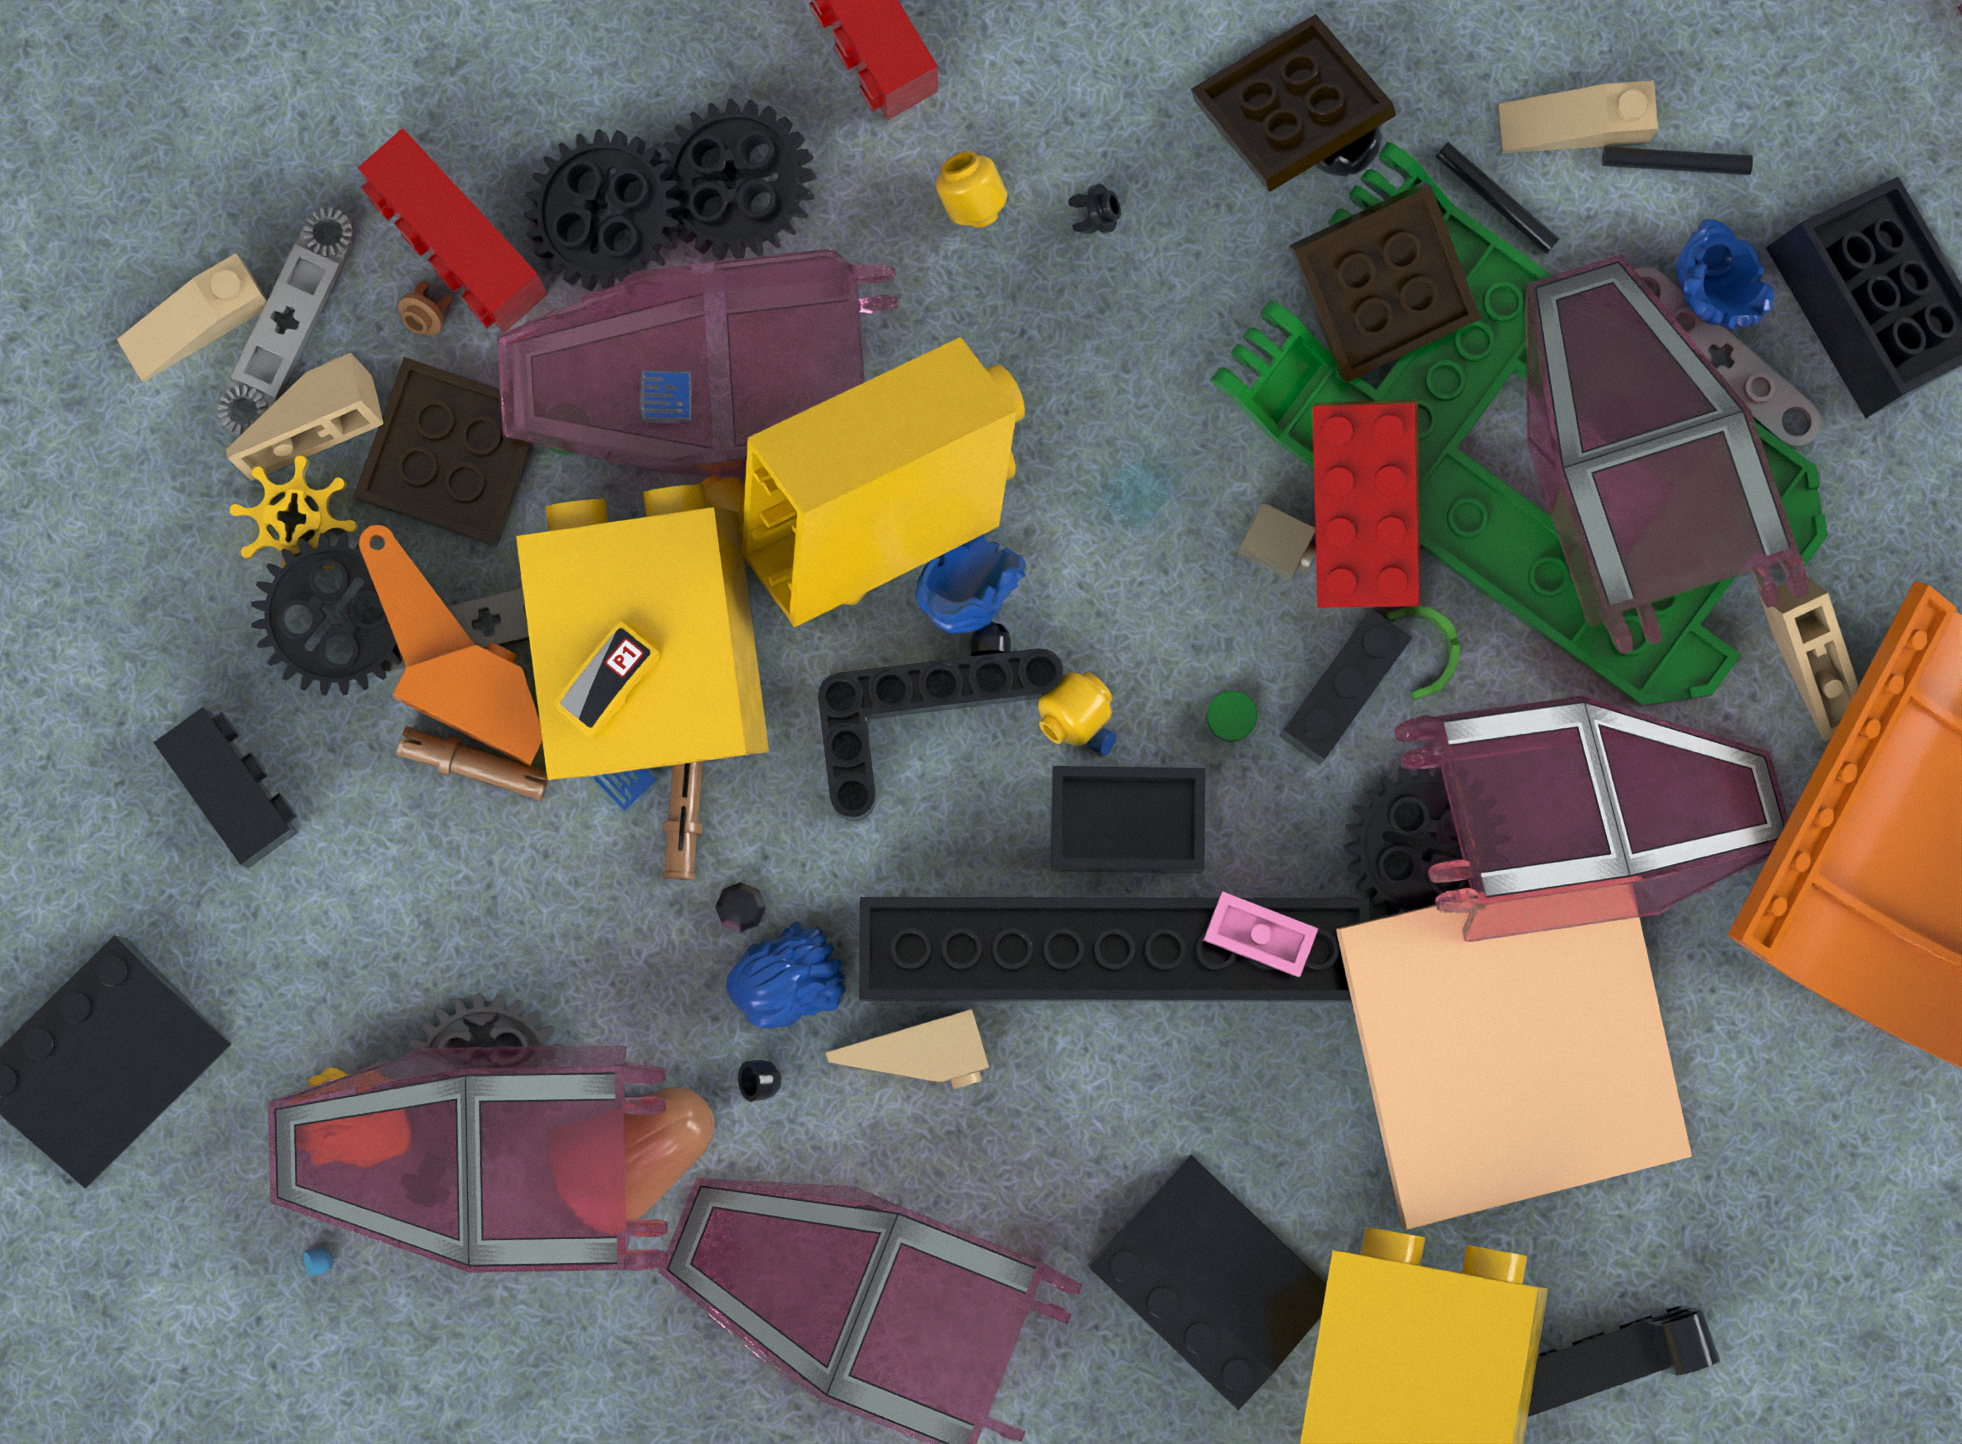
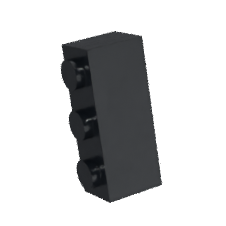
M1371 608L1279 737L1320 765L1412 637Z
M202 707L153 743L239 864L250 868L298 833L291 823L297 815L281 793L272 797L262 783L268 777V774L257 758L251 752L243 756L233 740L239 737V734L225 714L220 712L215 716L211 711Z

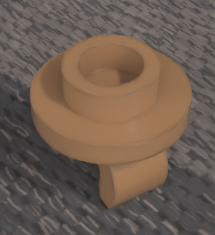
M422 281L415 287L414 293H407L401 298L398 303V312L403 324L411 332L419 335L433 336L438 334L444 326V318L448 315L452 296L446 293L441 301L434 303L426 297L429 283Z

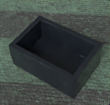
M1053 766L1051 779L1050 871L1201 874L1205 870V768Z

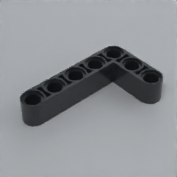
M1037 648L840 672L829 675L819 688L818 702L829 794L836 813L848 821H859L869 816L876 805V790L867 720L1040 699L1042 695L1054 690L1063 678V665L1060 658L1048 649ZM1037 661L1048 663L1055 673L1053 681L1045 686L1032 684L1026 675V670L1032 663ZM988 667L1000 670L1005 677L1003 687L995 692L982 690L976 681V677L981 670ZM939 673L949 675L956 685L953 693L945 698L932 696L927 691L926 686L928 680L933 675ZM889 679L901 682L906 690L903 699L893 705L886 704L877 697L879 685ZM840 685L851 688L856 694L853 705L843 711L835 710L827 703L829 692L834 687ZM853 735L861 741L862 747L857 757L851 760H842L833 753V745L840 736ZM858 784L867 791V801L860 809L848 810L840 804L839 795L847 785Z
M1684 1305L1666 1309L1667 1314L1654 1318L1652 1315L1620 1325V1330L1608 1334H1605L1603 1331L1572 1342V1347L1559 1351L1554 1348L1538 1354L1528 1417L1659 1371H1665L1673 1375H1683L1718 1363L1720 1358L1703 1311Z

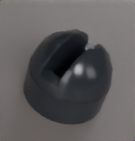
M991 622L984 628L973 631L971 656L1011 652L1010 635L1004 625Z
M753 1060L746 1061L740 1066L738 1084L742 1096L747 1101L766 1100L773 1097L781 1087L782 1076L772 1062Z

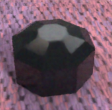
M742 882L724 888L715 906L722 925L739 933L758 927L766 911L760 891Z

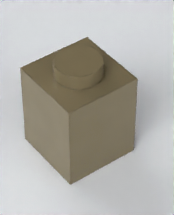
M1262 502L1237 554L1291 580L1297 568L1304 572L1307 571L1316 553V544L1311 542L1315 533V527Z

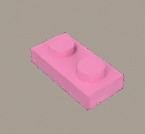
M1222 891L1203 941L1300 977L1318 928Z

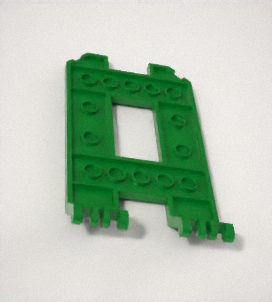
M1387 142L1378 154L1379 160L1386 167L1398 172L1405 180L1404 183L1397 190L1395 186L1386 181L1380 173L1373 169H1367L1360 178L1361 181L1384 200L1424 181L1431 185L1481 319L1400 357L1376 390L1360 377L1346 383L1340 377L1332 355L1304 324L1275 301L1269 300L1260 312L1261 317L1269 325L1281 330L1288 339L1279 349L1261 331L1254 327L1248 328L1243 335L1244 340L1265 355L1270 363L1267 365L1264 360L1246 347L1236 344L1231 351V357L1240 365L1252 370L1258 376L1256 382L1249 388L1233 372L1225 367L1218 368L1210 382L1229 396L1270 439L1313 470L1312 406L1318 402L1417 400L1420 548L1637 706L1642 707L1711 696L1742 654L1701 624L1753 552L1757 549L1764 555L1723 433L1689 443L1686 451L1673 462L1664 464L1645 458L1635 460L1636 463L1674 490L1623 558L1635 598L1608 606L1587 542L1458 449V446L1512 373L1552 401L1535 287L1558 279L1455 206L1414 157L1397 145ZM1355 185L1349 193L1350 200L1362 209H1367L1382 202L1358 185ZM1337 209L1328 223L1331 226L1352 216V214L1345 209ZM1579 294L1558 301L1578 421L1593 432H1595V417L1599 410L1607 402L1617 398L1634 401L1676 416L1681 420L1714 410L1680 367ZM1617 411L1613 417L1606 416V421L1612 423L1611 432L1619 435L1624 428L1638 432L1639 427L1627 424L1624 421V412ZM1746 416L1791 546L1790 549L1766 557L1792 576L1797 577L1828 536L1825 514L1822 515L1818 492L1820 484L1817 467Z

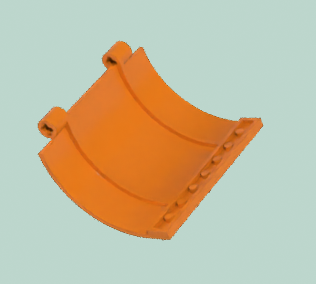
M1914 581L1727 936L1782 974L1827 1001L1882 1031L1962 1069V615L1956 611L1957 607L1930 585Z

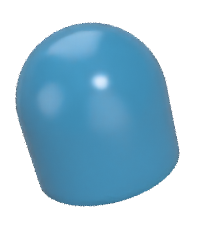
M324 1248L305 1251L303 1254L309 1276L325 1273L332 1266V1255Z

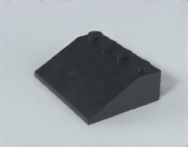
M1899 177L1799 223L1766 247L1865 419L1962 367V284Z
M114 935L0 1047V1115L86 1189L232 1044L128 938Z
M1192 1155L1087 1265L1238 1411L1270 1378L1321 1318L1327 1286L1313 1270Z

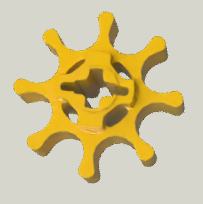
M297 456L295 458V475L290 482L284 485L272 483L264 468L254 467L252 475L264 487L265 495L263 501L253 508H245L238 504H233L230 507L231 515L236 517L250 516L259 525L258 538L254 543L243 547L241 555L244 558L253 559L260 549L275 547L280 553L281 550L286 548L297 557L301 554L299 540L307 537L312 532H315V536L308 542L313 549L318 548L320 533H326L327 535L334 529H343L350 533L356 532L358 525L355 521L335 520L328 509L330 498L334 494L345 490L347 483L341 478H335L329 487L323 490L311 489L305 480V472L309 465V460L304 456ZM285 494V497L282 500L273 505V502L279 496ZM298 495V512L306 515L305 524L296 525L295 532L292 534V541L290 542V525L282 522L283 513L292 512ZM309 497H312L317 503L318 511L315 512L309 504ZM270 526H273L278 532L279 540L275 539L271 534ZM284 558L281 568H283L286 565ZM332 564L322 566L326 570H333L335 568Z

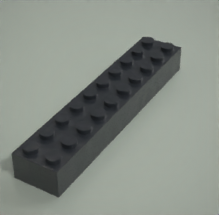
M860 897L859 1000L1352 1002L1336 928L1369 921L1370 898H1241L1318 928L1300 977H1296L1203 941L1219 898Z

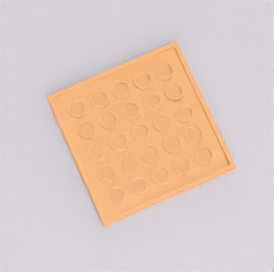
M1631 877L1487 898L1486 893L1336 928L1402 1228L1408 1230L1692 1157Z

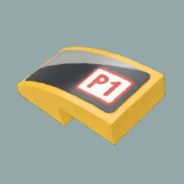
M619 620L574 674L554 702L553 707L593 739L626 703V695L660 658L659 651Z

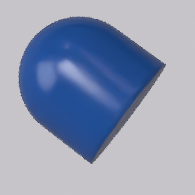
M1102 728L1087 744L1103 756L1108 755L1116 742V734Z

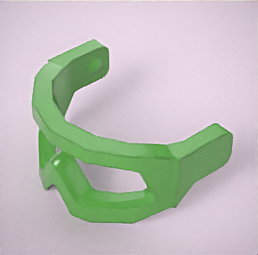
M1407 606L1385 613L1384 618L1390 622H1396L1398 619L1406 616L1428 620L1441 631L1448 643L1449 658L1445 671L1431 686L1419 687L1411 692L1412 700L1415 701L1442 691L1455 672L1460 658V642L1454 625L1447 617L1433 608Z

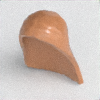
M670 1087L648 1093L627 1104L600 1114L553 1126L548 1153L549 1160L552 1162L551 1167L554 1179L557 1180L556 1186L561 1197L565 1198V1202L569 1207L573 1208L577 1216H582L583 1221L588 1225H593L594 1229L603 1230L610 1234H615L625 1229L646 1213L705 1153L713 1139L715 1119L709 1104L693 1090Z

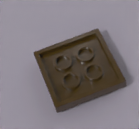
M1316 14L1191 89L1196 104L1268 192L1273 191L1396 116L1393 102Z
M1425 181L1289 245L1339 375L1346 383L1481 319L1433 189Z
M403 357L382 416L384 424L377 429L353 497L356 500L497 547L537 436L513 432L510 392ZM535 401L536 416L543 417L547 407L545 404Z

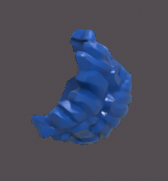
M1715 219L1703 220L1698 225L1697 230L1691 234L1675 264L1676 277L1687 306L1704 322L1710 325H1719L1731 331L1735 327L1740 329L1748 325L1754 326L1758 324L1762 315L1772 309L1775 296L1771 285L1760 281L1764 273V265L1760 262L1756 249L1749 242L1737 239L1732 230L1722 222Z
M983 534L931 560L925 565L915 590L916 601L921 611L930 617L936 627L949 634L968 633L984 628L991 623L994 616L1002 609L1003 600L1010 595L1013 589L1019 586L1017 582L1026 576L1023 571L1025 568L1023 557L1008 548L998 551L1000 544L994 541L988 542Z
M796 921L789 928H785L782 934L776 938L766 939L759 944H752L747 949L743 957L728 974L726 989L733 1004L745 1012L748 1022L757 1027L767 1029L794 1025L796 1021L800 1020L801 1015H814L817 1012L833 1011L838 1008L840 997L846 988L842 984L845 981V975L839 971L842 965L839 958L827 960L835 949L832 944H826L827 936L823 935V930L819 927L804 929Z

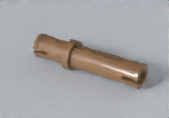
M406 726L402 733L404 740L400 739L397 757H405L439 768V774L448 777L452 772L534 798L539 802L544 797L545 791L543 790L544 787L547 788L549 781L547 780L546 770L544 771L462 745L461 739L450 736L447 740L412 729L410 726Z
M703 761L690 763L687 798H683L686 763L672 765L668 821H664L662 832L667 834L663 878L695 880L694 865L697 836H701L703 833V825L698 823ZM686 809L683 850L679 851L682 810Z

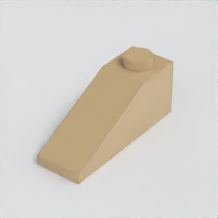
M1654 80L1601 84L1498 104L1502 153L1647 144L1658 130Z
M235 253L192 278L121 335L117 341L141 381L145 382L259 315L267 302V298L247 265Z
M352 353L331 359L326 364L307 371L226 449L227 458L252 481L256 479L252 475L254 467H262L269 474L295 463L294 460L297 456L309 457L383 425L374 377Z
M1803 574L1759 596L1774 640L1822 739L1826 742L1832 738L1859 685L1828 592Z
M972 1009L826 1052L827 1060L832 1064L938 1083L951 1080L953 1090L981 1082L980 1071L989 1069Z

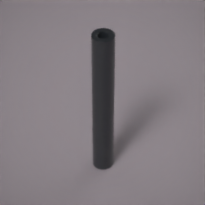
M1448 142L1436 155L1438 160L1546 254L1560 240L1452 144Z
M1604 146L1602 166L1751 175L1753 156Z

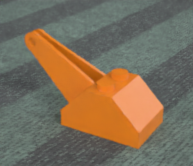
M372 525L366 528L360 536L359 547L406 665V669L392 694L394 699L516 761L530 766L542 743L540 720L523 669L514 664L517 655L493 642H489L486 649L475 645L406 554L392 532L381 525ZM373 538H382L385 541L384 547L380 550L372 549L370 542Z

